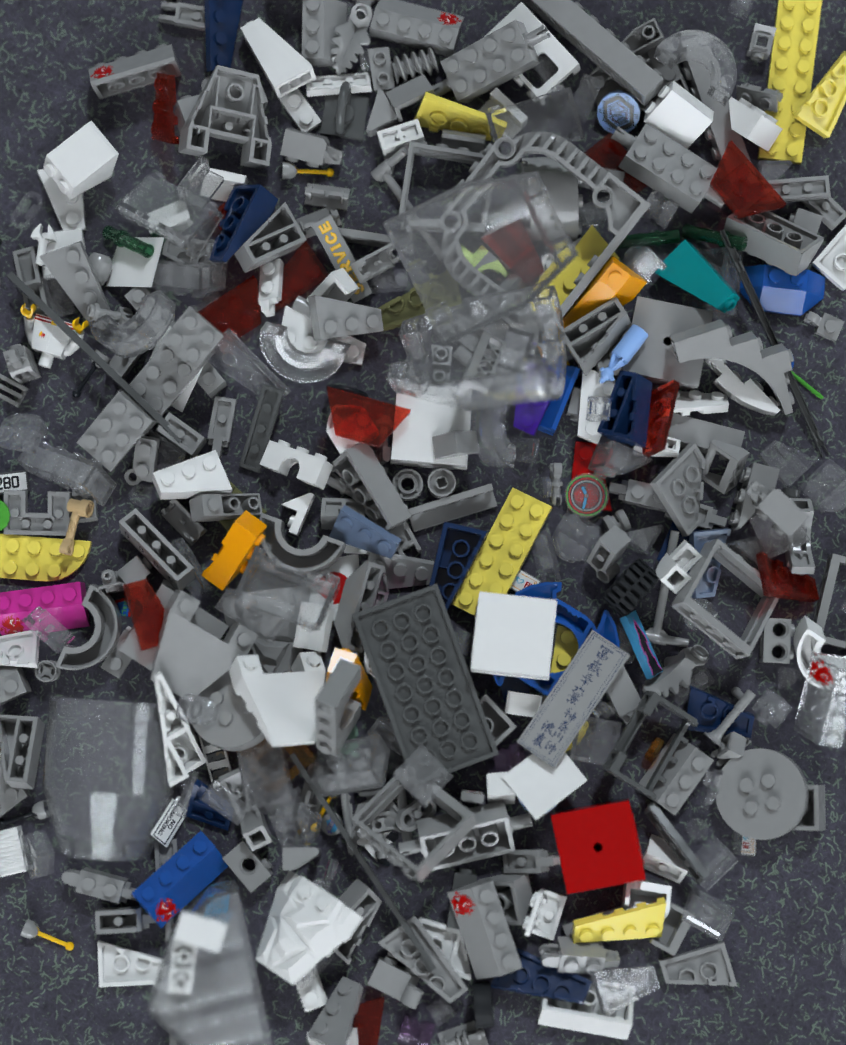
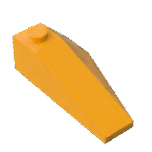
M611 256L557 325L564 329L614 297H617L622 306H624L637 296L647 281L614 256Z

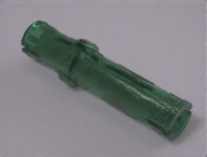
M687 223L682 229V237L716 244L723 249L726 248L719 231ZM725 231L731 244L730 248L740 251L746 249L747 237L730 234L729 231Z
M109 225L103 229V237L113 241L118 247L130 249L145 258H150L154 253L153 245L130 236L125 230H118Z
M679 229L661 232L654 230L651 233L627 235L617 249L679 244Z

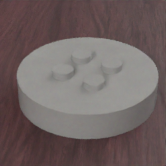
M229 670L189 702V715L194 729L205 741L219 749L242 751L254 747L266 738L258 727V721L253 713H249L246 709V703L241 695L238 696L234 691Z
M759 748L746 750L742 757L731 758L724 765L716 782L715 798L722 818L734 831L747 838L768 840L787 834L799 824L808 806L809 791L803 772L791 758L775 750Z

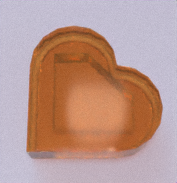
M655 737L645 753L644 759L651 763L661 749L664 740Z

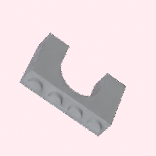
M343 658L339 659L314 700L316 748L324 754L334 756L338 755L361 716V703L350 698L361 680V666Z

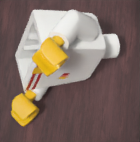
M24 303L20 311L24 316V327L28 343L35 352L41 353L38 362L39 366L51 369L54 357L65 360L66 356H71L80 348L49 317L37 313L34 316L33 313L37 308L35 304H32L31 311H28L26 303ZM77 317L72 323L65 322L83 340V329L88 327L89 322L86 320L81 326L79 324L80 317Z

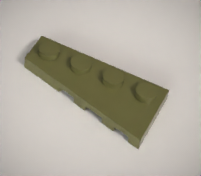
M446 270L439 275L436 274L430 277L427 282L411 288L408 293L392 299L378 309H381L384 331H388L465 307L459 283Z

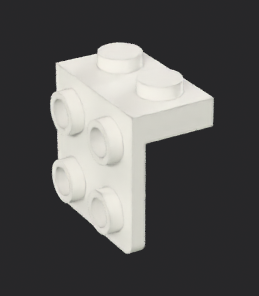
M541 888L538 892L535 891L529 907L533 908L532 913H528V916L526 915L522 928L526 930L525 935L535 934L554 941L567 896Z

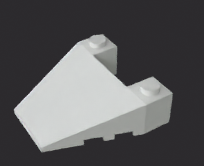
M319 651L299 652L291 666L292 672L263 674L258 655L236 656L229 669L234 691L238 696L241 695L246 703V709L249 713H253L258 721V727L272 747L314 744L316 742L314 700L324 685L326 672Z

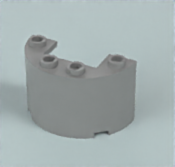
M549 157L521 158L525 205V241L527 243L576 241L578 235H582L579 208L583 207V196L578 194V186L582 185V181Z

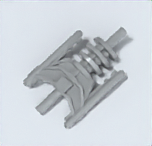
M371 746L362 747L365 769L358 770L356 776L363 777V780L357 781V786H364L365 790L358 791L359 796H366V800L357 804L354 814L352 804L349 803L351 795L348 794L350 790L349 783L346 784L344 780L338 782L344 827L356 846L357 840L360 838L353 831L355 828L351 819L383 788L380 787V784L386 782V777H379V773L384 772L383 767H374ZM404 789L396 797L397 806L392 801L368 825L382 839H384L383 831L395 830L401 832L402 842L412 840V831H402L396 825L397 813L407 806L406 790ZM406 816L404 817V823L407 822ZM346 842L348 854L354 855L353 851ZM382 851L377 852V859L386 858V854Z

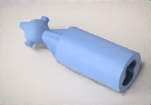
M632 324L613 349L609 366L600 368L601 378L599 382L601 384L609 380L614 381L613 371L627 365L648 338V334L641 327Z

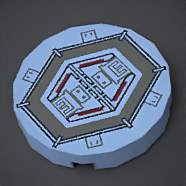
M622 90L609 92L598 105L597 118L599 124L611 134H614L618 126L624 131L630 132L635 128L640 118L641 109L639 102L633 95Z

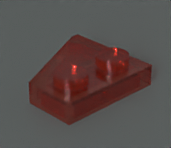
M384 996L359 1004L357 1014L354 1015L352 1027L357 1028L359 1045H378L385 1001Z

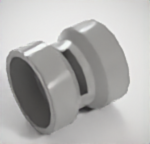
M623 509L616 511L612 516L607 515L602 518L607 531L614 525L623 531L631 529L630 522Z
M43 660L38 663V668H35V675L42 682H53L60 677L61 669L55 667L56 661Z

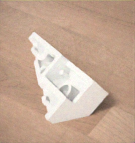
M158 671L154 675L167 779L169 786L172 787L188 778L189 772L205 764L207 761L163 674Z

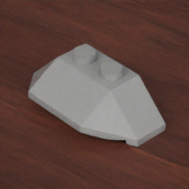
M365 561L346 579L334 621L342 648L359 653L364 651L352 614L387 602L389 588L385 575V566Z

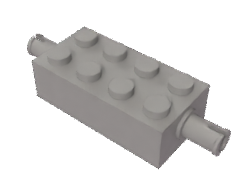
M514 20L440 61L446 74V79L432 85L435 95L441 97L453 90L458 102L468 103L539 65L540 60L534 45L550 38V33H547V27L543 24L541 27L528 33L524 23Z
M648 123L644 125L638 136H632L619 126L612 135L611 139L625 146L628 151L618 167L689 213H692L704 198L720 209L728 199V196L712 187V182L720 171L718 168Z
M504 800L468 808L474 813L476 825L432 871L516 852L512 836L513 830L533 827L530 812L510 817L507 814ZM448 813L416 820L419 834L418 839L399 842L400 853L406 856L421 852L424 858H426L459 822Z

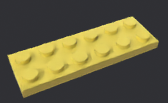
M512 488L452 605L475 616L479 591L508 595L552 510V506Z

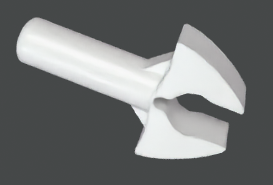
M41 223L31 234V238L39 242L35 262L39 266L44 265L40 256L46 254L47 244L50 241L56 242V235L49 224L48 233L44 238L41 235L43 230Z

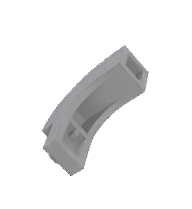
M789 498L808 518L790 537L785 535L786 565L790 567L792 574H814L815 564L811 552V526L814 515L812 501L805 498Z
M240 768L220 776L219 782L234 807L241 825L242 835L251 851L271 843L272 838L265 816L248 780L245 779Z

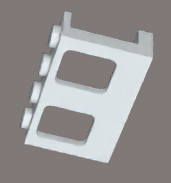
M521 2L485 36L514 20L524 23L528 33L541 27L543 24ZM551 33L550 38L534 45L537 56L546 54L558 67V71L540 88H535L523 74L513 78L520 87L524 85L529 90L527 95L533 102L538 100L541 105L545 103L544 98L571 73L575 76L581 70L577 60Z

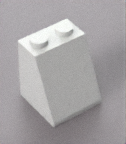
M90 121L48 153L43 167L46 174L57 183L59 190L71 200L110 178L119 153L96 125Z

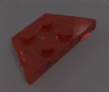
M731 140L711 180L710 187L738 219L784 208L787 203Z
M253 275L198 311L200 315L225 335L219 345L227 347L261 324L257 279Z
M332 387L327 388L335 435L341 438L379 448L411 413V409Z

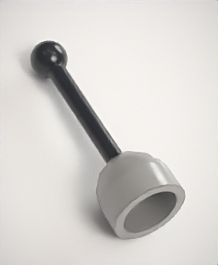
M98 349L95 350V352L108 364L111 358L105 356L104 353H102ZM92 359V368L79 387L72 392L75 398L80 397L81 390L96 368H100Z
M42 800L34 804L31 812L8 820H0V828L2 829L7 824L30 816H34L37 819L50 817V809L45 811L44 808L48 806L47 801Z

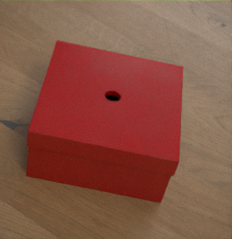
M629 798L563 810L551 814L567 894L646 880L644 861Z

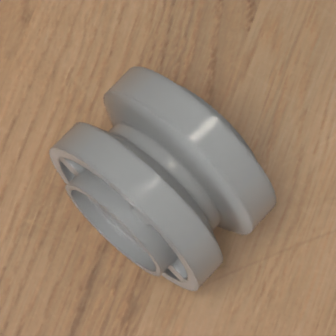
M403 469L393 478L392 484L396 487L402 500L412 501L421 495L423 480L417 471ZM407 479L414 482L413 489L409 491L404 490L401 486L402 482Z

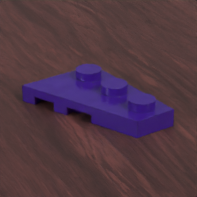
M522 357L513 423L514 428L535 436L563 377L561 374Z

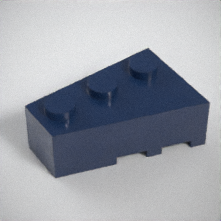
M620 370L597 432L615 442L646 448L652 382L638 373Z

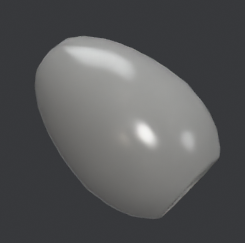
M94 252L89 256V260L100 286H103L111 273L112 261L109 256Z

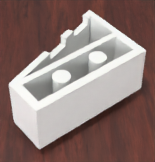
M216 450L153 472L152 481L160 500L189 499V497H197L201 494H232V487Z

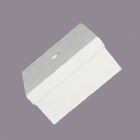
M397 384L390 464L467 471L468 455L435 459L432 437L452 431H470L473 391L467 390L463 398L455 394L457 389Z
M479 591L470 672L549 681L557 608L556 600Z

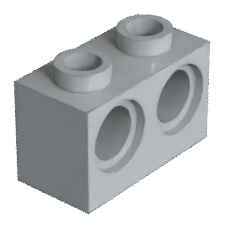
M768 619L760 635L759 662L790 664V659H793L794 656L791 637H794L795 626L791 624V619ZM775 624L782 626L783 631L780 636H776L773 632ZM775 646H779L782 650L779 658H775L772 654V649Z

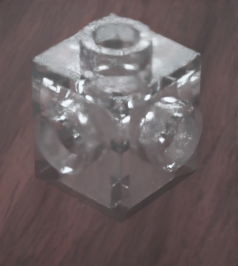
M768 688L751 709L757 714L756 719L764 726L769 724L776 729L793 708L784 698Z

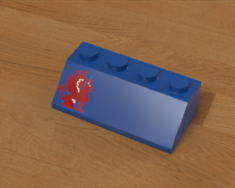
M200 831L133 891L131 895L158 926L162 928L219 876L228 865L222 859L223 856L214 844Z

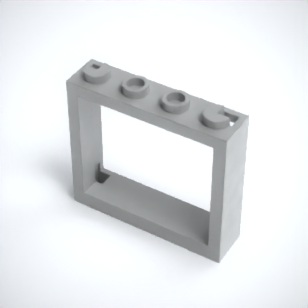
M422 140L421 142H410L397 224L443 231L439 223V216L406 211L414 155L474 164L475 161L480 163L483 159V151H479V153L471 152L470 149L465 147L452 149L445 144L427 145V142ZM493 178L483 191L479 223L468 221V226L464 232L465 235L482 237L485 233ZM445 218V225L451 227L455 225L457 219Z
M715 539L704 544L700 551L702 557L692 566L688 573L691 579L678 592L671 606L735 659H740L751 655L782 592L773 585V582L763 577L756 568L751 567L745 562L742 556L727 547L726 543ZM712 557L761 597L741 638L691 598Z
M837 554L828 555L813 621L821 626L823 631L839 565H846V557ZM824 636L826 640L825 645L846 650V641Z
M405 765L351 820L355 828L353 831L359 838H366L375 851H382L386 854V858L394 866L398 864L403 868L402 870L410 879L415 878L421 883L476 825L474 813L431 780L413 786L459 823L418 866L412 863L368 827L408 784L413 786Z

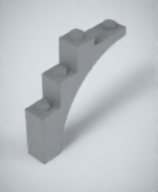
M721 319L670 335L674 355L679 363L695 359H722L743 365L756 372L769 384L784 415L793 413L792 404L795 402L791 391L788 392L787 385L790 384L787 372L793 370L791 362L794 361L791 350L787 349L782 343L763 349L760 337H756L752 331L733 337L730 326L725 325Z

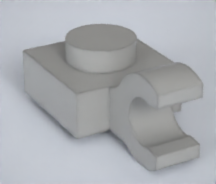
M811 311L806 313L803 322L817 327L815 334L833 342L837 340L845 322L828 313H823L822 317Z

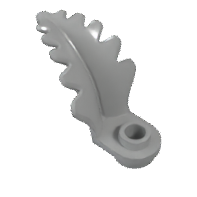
M357 2L351 10L348 22L338 25L334 29L340 35L331 40L333 44L338 46L331 49V53L336 54V56L331 57V61L335 62L332 67L336 70L337 75H341L342 72L346 73V67L351 69V61L357 63L358 59L355 54H364V49L361 45H369L371 43L367 30L373 16V10L367 2ZM358 11L364 12L365 16L360 15Z
M694 645L693 647L683 648L678 655L666 657L664 659L665 667H661L663 672L650 680H645V684L642 685L644 687L642 689L643 692L652 691L660 696L662 693L665 698L669 696V690L675 695L678 694L679 685L684 688L690 686L693 669L696 666L707 663L708 651L701 645Z

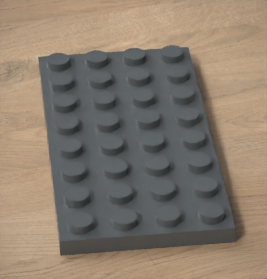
M437 584L352 614L413 786L499 755Z

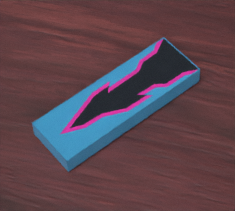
M636 610L621 617L620 622L646 679H651L663 672Z

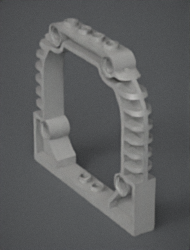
M535 131L519 135L514 139L503 136L496 140L493 145L489 143L482 152L484 157L480 163L475 161L468 172L471 174L467 180L462 179L455 187L457 193L454 197H448L442 204L441 208L444 210L439 216V223L443 228L441 237L442 258L454 280L540 347L651 204L567 139L554 133ZM503 143H508L512 148L511 152L507 155L499 152V147ZM527 153L543 154L555 160L593 191L592 202L595 207L605 210L608 231L615 236L599 257L597 255L593 256L587 264L590 269L584 275L581 272L573 283L576 287L561 306L554 301L533 303L525 293L518 292L513 296L509 295L471 265L465 258L459 239L468 226L467 210L500 167L508 168L514 166ZM601 191L607 192L609 194V201L600 203L597 200V194ZM449 214L455 215L457 219L455 225L451 227L446 226L444 222L445 217ZM518 297L524 298L527 302L523 310H517L514 307V301Z

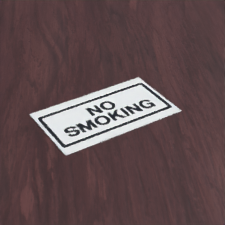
M172 798L150 835L167 848L185 819L187 810Z

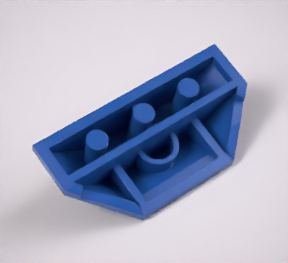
M772 265L744 267L764 312L802 316L824 299L826 277L811 270L805 269L797 276H794ZM738 275L737 290L751 304Z

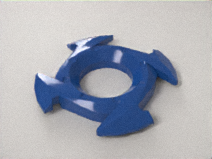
M562 582L538 583L515 593L516 596L556 600L555 623L564 625L572 631L577 639L578 650L592 630L620 648L617 628L609 611L604 610L598 628H596L586 615L557 598V593L561 592ZM564 671L550 673L549 681L527 678L519 679L547 697ZM493 675L497 685L502 686L505 676Z

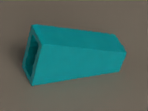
M687 240L678 245L653 270L663 279L724 314L732 310L737 305V301L741 299L703 255Z

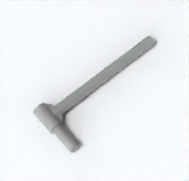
M405 147L399 149L389 159H385L371 172L372 177L376 181H385L399 202H401L402 190L392 177V174L394 172V165L408 154ZM408 200L406 211L417 213ZM417 227L438 259L441 260V246L430 230Z
M671 530L667 548L669 555L677 548L679 531ZM661 581L653 627L645 630L650 643L665 646L668 644L688 648L689 639L668 636L664 629H662L669 588Z

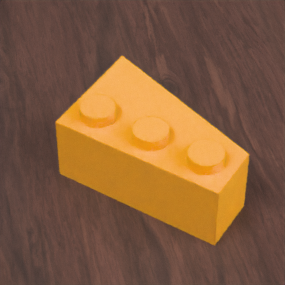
M245 510L233 523L222 541L223 545L218 554L215 553L211 558L213 560L212 564L203 571L201 576L223 591L239 573L243 575L250 566L248 560L251 561L258 551L256 546H259L265 539L266 535L263 533L268 525Z
M335 648L328 667L326 680L340 658L361 666V680L350 698L360 702L361 710L366 711L372 692V684L357 654L346 648Z

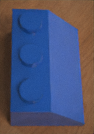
M554 363L552 369L547 367L563 377L538 427L539 431L552 436L580 371V368Z

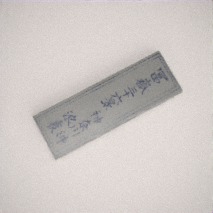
M592 630L517 743L555 768L630 655Z

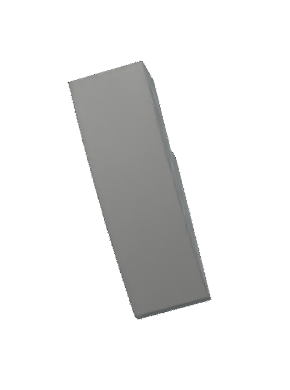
M34 246L13 251L17 277L51 309L41 268L35 263L37 254ZM22 292L26 309L31 311V305L34 303ZM38 307L36 308V311L33 313L34 316L36 315V313L40 315H46Z

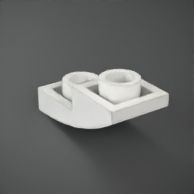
M174 941L168 993L191 995L197 952L196 946Z

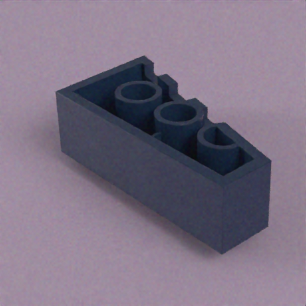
M444 522L429 586L438 585L447 612L488 535L487 531Z

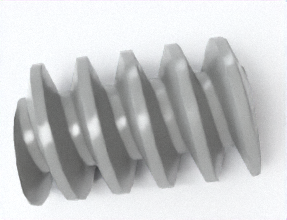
M431 47L427 48V54L420 49L418 57L412 51L410 59L406 54H402L401 61L398 56H394L393 63L391 62L396 84H399V77H402L404 82H407L408 75L414 79L416 78V73L423 75L424 71H427L432 76L434 68L438 73L435 54Z

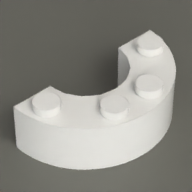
M804 616L794 634V649L802 674L808 681L821 689L832 692H846V658L833 659L823 655L821 647L826 641L823 629L807 616ZM820 660H823V666L828 667L827 669L832 671L833 683L827 681L829 685H823L821 681H816L812 674L809 677L812 662L815 664L818 661L821 664Z

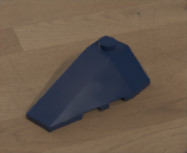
M261 184L235 185L225 203L224 210L227 213L225 219L220 221L221 234L215 238L209 260L212 262H226L269 219L275 210L278 198Z

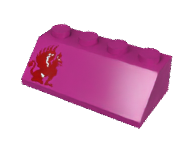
M73 582L0 592L1 636L37 629L39 633L89 627V612L82 605L86 596L85 583Z

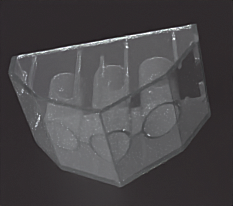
M231 879L211 884L186 911L228 923L220 953L197 947L191 995L168 993L174 943L173 937L178 924V918L171 926L149 993L147 1010L180 1045H273L236 880Z

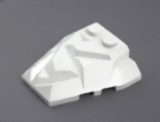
M289 871L276 890L255 960L291 985H294L314 969L316 963L325 956H330L333 953L332 950L342 942L346 943L352 937L363 918L345 906L343 902L305 877Z

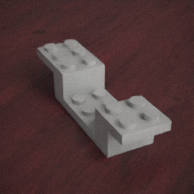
M189 306L162 338V346L129 385L163 416L202 367L216 352L214 351L215 347L225 335L194 308ZM123 390L114 396L76 443L111 472L140 437L147 435L157 422Z

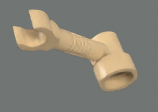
M69 499L67 510L72 512L66 536L60 545L59 553L72 556L75 543L74 537L80 517L90 518L93 514L94 502L91 500Z

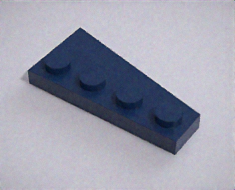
M204 0L207 72H213L217 65L231 68L243 0Z
M517 947L516 950L522 968L494 977L491 982V988L584 1004L592 986L591 980L575 973L557 972V968L542 965L541 958Z

